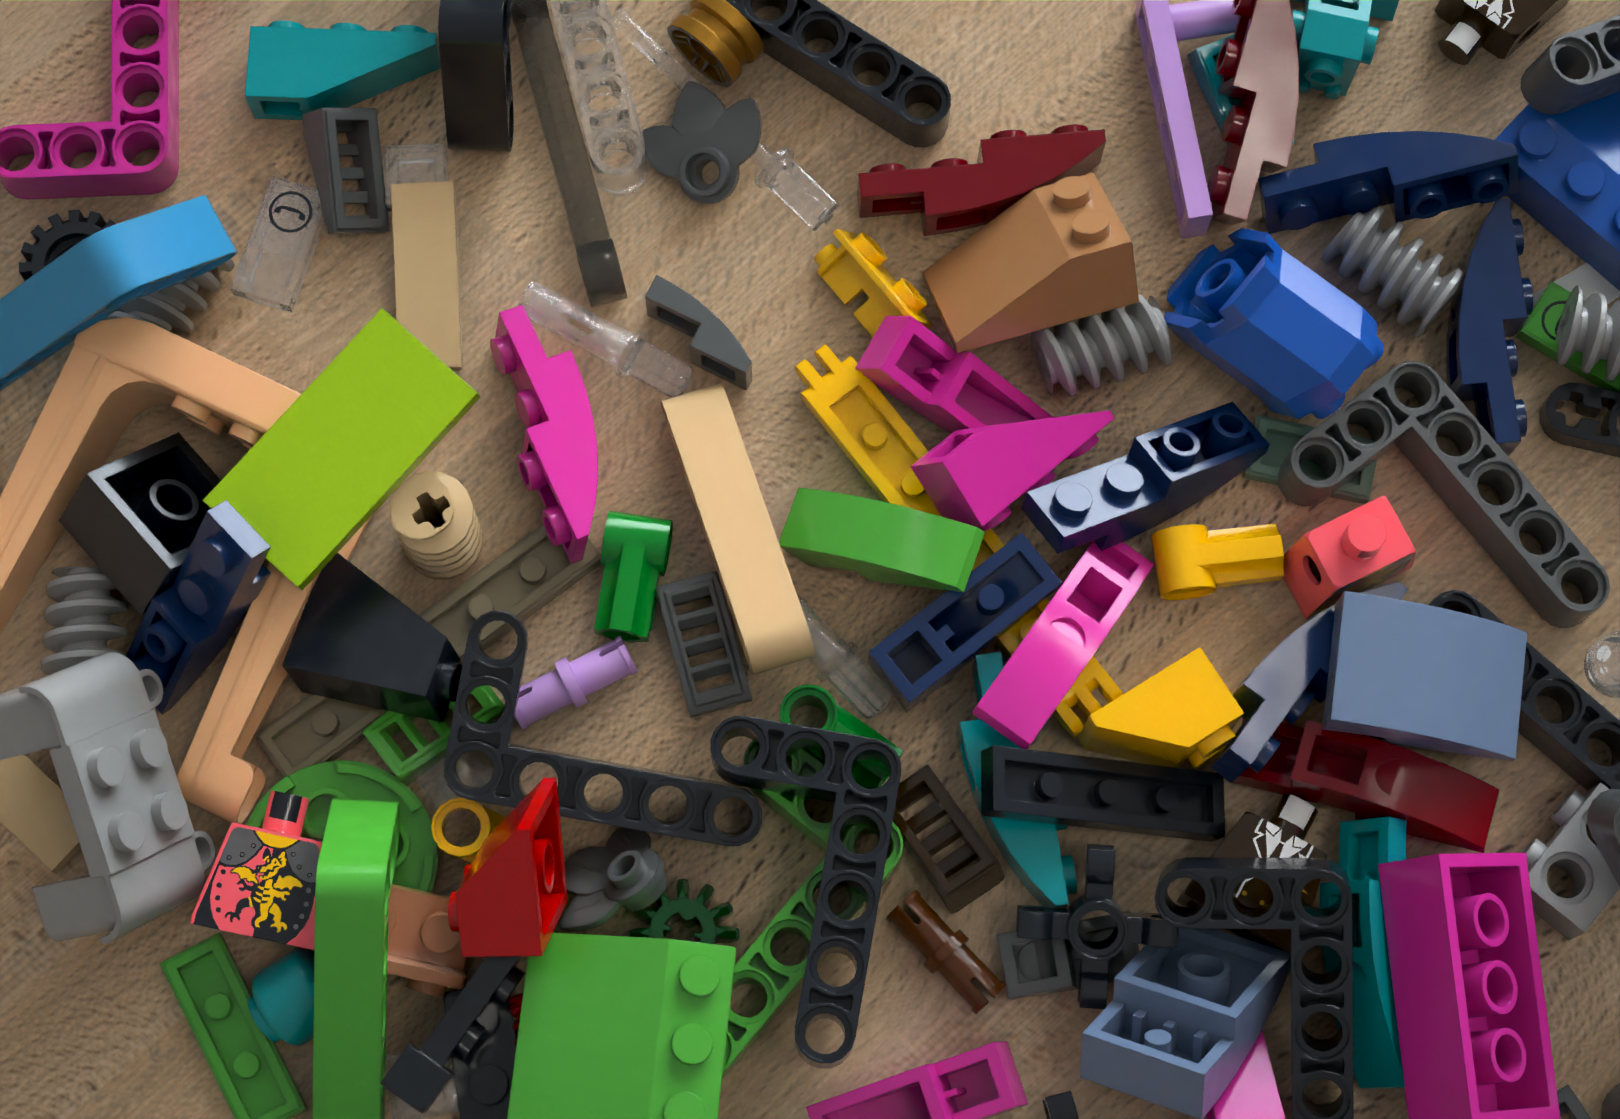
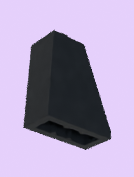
M337 553L321 570L309 594L282 666L301 692L443 723L450 702L456 701L463 662L445 635Z

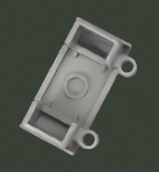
M116 652L101 654L0 694V760L53 748L49 752L89 871V875L32 887L48 937L55 941L109 931L112 932L100 938L102 945L118 939L195 899L201 893L204 886V870L208 869L215 859V847L211 837L204 831H194L187 803L180 789L166 739L162 733L156 711L152 709L162 701V682L153 670H138L128 657Z

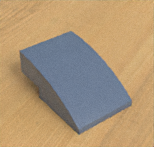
M1344 591L1335 605L1322 729L1381 737L1384 742L1393 745L1514 761L1517 750L1527 632L1502 623L1449 609L1383 596Z
M1178 927L1177 947L1145 945L1114 978L1113 1001L1082 1032L1080 1078L1194 1118L1203 1119L1236 1075L1264 1027L1291 969V953L1217 929H1187Z

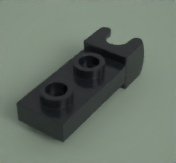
M522 956L486 957L421 1049L415 1044H408L380 1084L420 1113H426L454 1075V1072L445 1066L452 1055H455L464 1061L486 1030V1027L477 1022L490 1001L493 999L503 1006L524 977L525 972L516 966Z

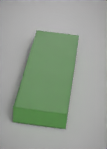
M217 933L161 962V968L235 1119H292L307 1111L308 1108L276 1043L268 1039L261 1032L250 1014L248 999L252 994L223 935Z

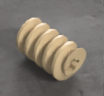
M424 471L409 476L396 489L390 503V519L409 562L419 573L433 579H451L464 574L476 563L482 550L483 532L469 493L456 478L443 472ZM439 524L442 525L441 527H438V528H435V529H434V526L439 525Z

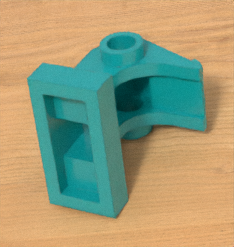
M1296 0L1305 2L1304 12L1292 11L1299 60V92L1307 93L1309 88L1324 91L1326 98L1333 100L1338 99L1339 95L1346 96L1359 64L1370 65L1374 55L1379 28L1368 26L1370 17L1393 21L1399 0Z

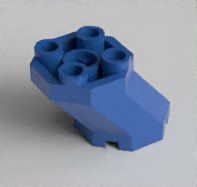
M1240 228L1228 235L1234 243L1233 246L1220 252L1212 244L1200 251L1168 289L1167 301L1174 307V313L1165 311L1164 319L1171 331L1180 340L1257 395L1272 412L1300 419L1310 413L1317 419H1323L1335 413L1343 404L1345 393L1365 369L1371 367L1380 359L1384 352V344L1377 337V322L1360 304L1284 251L1266 232Z

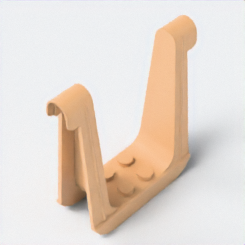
M130 317L101 320L78 333L65 365L0 496V633L63 532L64 527L59 522V519L85 475L104 465L122 433L138 413L154 405L170 403L172 408L186 415V420L210 433L220 436L225 426L230 428L228 434L243 442L241 446L250 450L301 394L150 322ZM372 516L339 550L338 553L348 561ZM268 563L267 569L271 574L260 594L249 607L177 775L180 789L186 802L231 824L232 822L243 824L252 812L265 787L266 776L263 770L245 761L244 758L255 739L254 735L261 728L289 675L282 664L309 594L320 572L302 591L272 563Z

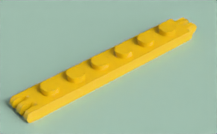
M824 344L814 354L827 373L821 377L806 359L795 365V371L807 386L806 389L800 392L803 402L881 500L941 516L910 467L929 451L876 385L855 369L858 364L855 359L849 356L840 362L832 350ZM992 529L984 531L985 534L972 571L1005 546ZM1047 598L995 641L1009 659L1050 601ZM1094 656L1091 657L1052 713L1073 738L1078 736L1084 727L1079 717L1071 709L1074 705L1078 704L1086 716L1089 717V715L1102 708L1091 694L1095 689L1099 690L1108 703L1123 695L1120 688Z

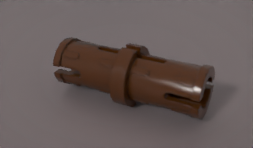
M916 889L903 901L921 922L916 924L899 905L892 910L886 919L889 923H893L910 943L924 955L927 960L923 965L931 974L938 970L958 994L972 1007V1011L977 1014L989 1001L971 983L972 980L976 979L993 998L1006 987V984L1003 980L1000 981L967 947L965 943L969 938L960 929L954 933L920 896L921 894Z

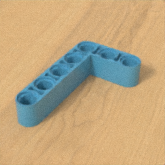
M199 196L102 229L74 245L1 298L0 391L74 341L78 333L104 320L129 301L198 277L234 257L238 251L207 196Z

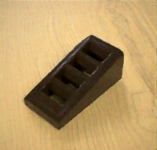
M928 764L899 783L893 822L901 832L904 846L952 914L960 911L1004 880L1005 876L1000 863ZM931 793L936 801L905 821L900 813ZM943 816H947L950 821L922 841H919L916 836L918 833ZM960 837L965 843L963 846L938 863L934 862L932 859L933 855ZM975 859L977 860L976 864H974L973 866H971L970 868L956 876L954 879H952L951 881L947 880L948 877L958 872Z

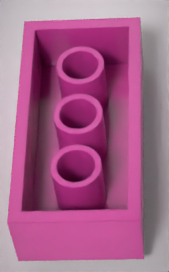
M1526 853L1434 854L1378 864L1405 1084V1101L1409 1119H1561Z

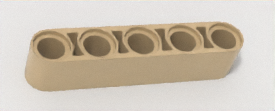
M720 382L662 400L661 406L668 431L752 675L815 656L814 645L801 604L723 384Z

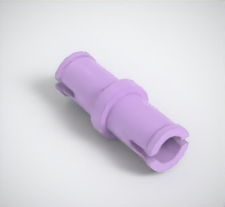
M621 636L615 637V640L571 662L568 661L567 657H564L554 662L557 669L522 685L515 714L521 728L524 730L529 725L573 703L576 708H579L589 703L587 696L631 674L638 673Z

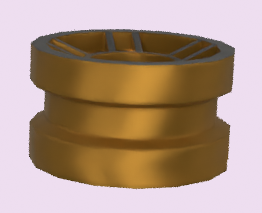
M692 0L690 2L689 14L687 16L683 14L677 16L667 27L668 35L681 55L706 78L724 87L732 86L742 75L741 66L744 62H754L764 51V44L757 31L726 0Z

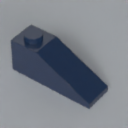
M1021 532L971 571L964 592L949 590L944 592L871 649L868 653L867 663L905 711L908 712L956 675L975 658V655L982 653L1062 585V581Z

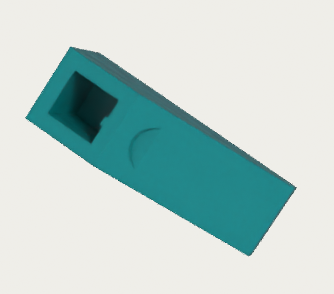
M285 20L271 22L268 27L250 26L245 98L254 119L303 120L302 115L320 108H348L441 69L437 33L427 32L424 28L414 25L395 26L391 31L366 30L364 27L353 23H336L331 25L330 29L305 28L299 23Z

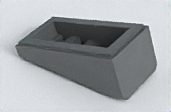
M320 108L302 115L305 141L328 234L388 232L389 224L377 108ZM337 133H346L349 144H338ZM339 157H352L354 167H340ZM342 180H358L360 191H343ZM344 204H364L366 215L345 216Z
M717 571L658 586L656 588L657 600L690 718L752 701ZM710 598L712 606L676 616L675 606ZM717 622L719 632L683 641L682 631ZM724 648L725 658L690 667L688 657ZM731 672L734 683L697 693L695 682Z

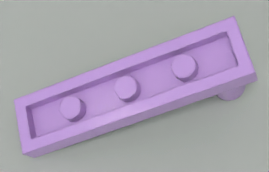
M1137 0L1134 11L1181 239L1205 235L1212 219L1213 211L1177 41L1235 33L1239 16L1232 14L1233 0H1199L1169 5L1168 0Z

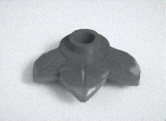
M689 81L685 84L677 99L672 126H652L643 130V145L647 159L657 172L679 179L681 188L691 199L706 204L721 202L728 198L735 190L739 181V166L748 160L758 148L762 127L760 110L755 100L751 98L741 100L726 110L725 105L712 91L697 82ZM713 161L719 168V176L714 183L708 185L703 180L702 170L707 163Z
M623 827L617 828L608 839L605 847L590 846L581 849L564 862L567 891L574 895L558 926L564 932L590 930L606 923L622 906L630 911L642 910L653 904L661 896L667 885V875L664 872L663 860L651 849V837L647 832Z

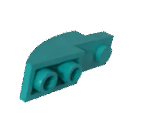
M1001 651L975 655L972 673L977 704L1003 669ZM981 719L960 722L956 734L967 780L976 806L981 814V751L992 745L1012 748L1020 747ZM981 816L1006 863L1029 893L1043 907L1066 909L1069 904L1067 895L1077 893L1073 858L1071 855L1061 856L1057 831L1065 830L1067 825Z
M1393 817L1340 822L1339 865L1349 876L1352 892L1353 1073L1359 1088L1364 1089L1405 1088L1378 864L1406 860L1407 820ZM1333 882L1320 883V909L1330 907L1340 897V890ZM1322 945L1325 971L1330 973L1339 965L1341 957L1331 947ZM1335 1017L1336 1025L1339 1031V1029L1341 1028V1024Z

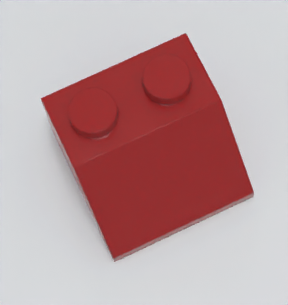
M543 778L484 840L473 863L465 866L463 881L457 891L451 892L448 903L449 927L452 932H459L462 957L543 955L568 901L556 778Z

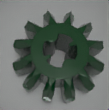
M679 879L677 881L678 899L669 901L665 890L663 891L661 896L655 901L660 907L657 912L649 907L633 911L634 915L640 921L650 925V928H635L628 931V937L673 938L671 926L681 921L686 928H692L696 925L701 928L702 933L694 934L696 942L717 945V943H733L740 939L738 928L732 926L716 927V925L727 920L733 914L731 904L729 902L721 903L708 911L707 908L714 897V887L706 884L701 888L694 901L689 899L690 888L687 879Z

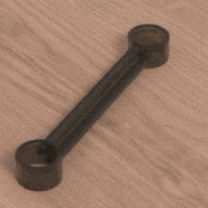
M513 0L511 19L517 34L590 306L593 308L627 299L622 271L608 229L551 23L546 0Z

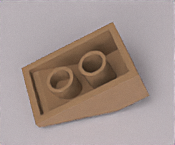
M1094 173L1065 177L1054 184L1033 189L922 272L924 283L957 353L1139 302L1132 240Z

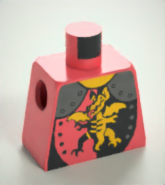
M1381 496L1304 534L1284 554L1283 579L1306 620L1335 605L1344 591L1361 593L1410 569L1413 566L1416 551L1386 496ZM1313 560L1316 563L1320 572L1321 582L1313 575L1308 562Z
M271 790L262 828L232 822L192 913L190 924L314 950L315 886L322 842L301 837L310 799Z

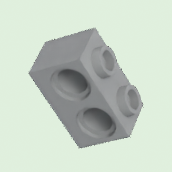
M1601 782L1584 793V795L1574 789L1551 816L1550 819L1559 826L1546 843L1543 844L1535 838L1522 852L1526 853L1534 912L1568 940L1585 933L1620 888L1598 846L1591 842L1586 832L1588 809L1592 801L1601 792L1609 790ZM1549 867L1562 868L1570 875L1573 881V893L1570 898L1559 897L1550 890L1546 878Z

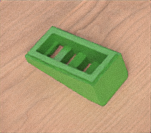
M489 685L479 686L471 693L482 706L481 710L472 715L476 720L483 723H492L503 714L505 705ZM450 702L449 707L454 713L455 702ZM388 711L361 732L395 777L406 786H409L445 758L450 728L444 721L442 723L426 719L439 735V738L429 744L413 724L412 720L416 718L415 716ZM400 729L418 750L409 758L404 755L391 738Z

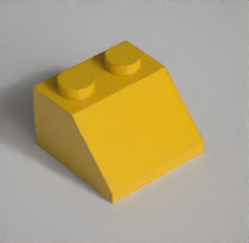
M1201 647L1089 715L1078 737V741L1084 750L1143 764L1175 768L1190 761L1194 769H1198L1219 756L1226 745L1236 738L1232 729L1244 712Z

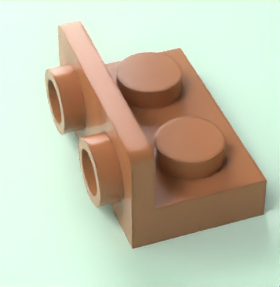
M392 884L389 900L387 974L408 978L406 987L429 995L444 996L447 987L463 990L467 980V976L463 971L467 957H462L459 932H452L449 927V897Z

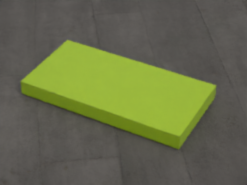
M381 308L203 501L212 509L227 500L271 546L266 559L303 591L481 397L405 327Z

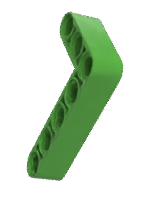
M754 741L749 744L745 751L744 765L751 763L759 753V748ZM803 748L795 750L788 757L792 767L791 771L800 777L816 775L824 766ZM750 788L758 798L826 853L831 821L820 823L812 820L807 815L804 806L809 798ZM894 822L892 823L889 841L892 853L886 860L882 887L895 873L903 852L904 841L899 828ZM854 823L842 831L840 839L848 851L856 854L854 848L856 842L861 837L868 834H876V832L866 824ZM825 858L734 966L732 991L742 984H755L766 994L767 1003L763 1011L752 1017H741L730 1008L722 1078L733 1069L803 984L807 957L800 964L786 966L777 962L772 956L771 946L780 935L792 933L801 936L809 948L816 912L813 895L820 888ZM844 888L849 893L851 902L846 910L836 914V916L844 920H854L867 907V902L858 890Z
M333 798L318 859L315 886L312 1119H384L385 1087L380 1083L385 1077L389 900L398 854L400 829L399 801Z

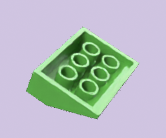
M552 933L543 955L528 956L507 1119H718L737 947L665 938Z

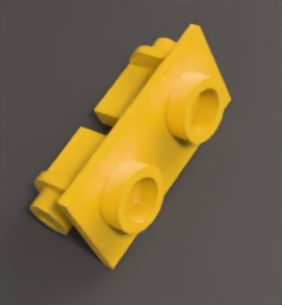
M836 229L833 234L842 245L837 249L831 243L820 250L814 257V260L820 266L817 270L818 275L824 279L845 305H849L863 291L868 295L869 299L853 315L872 337H874L885 316H912L928 329L933 325L922 312L927 306L926 300L909 281L904 278L896 281L882 265L888 259L887 255L865 232L862 231L857 236L854 232Z

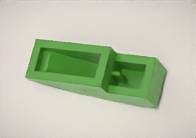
M799 487L782 531L779 545L780 548L809 566L851 570L875 582L964 592L985 532L969 524L896 504L831 491Z

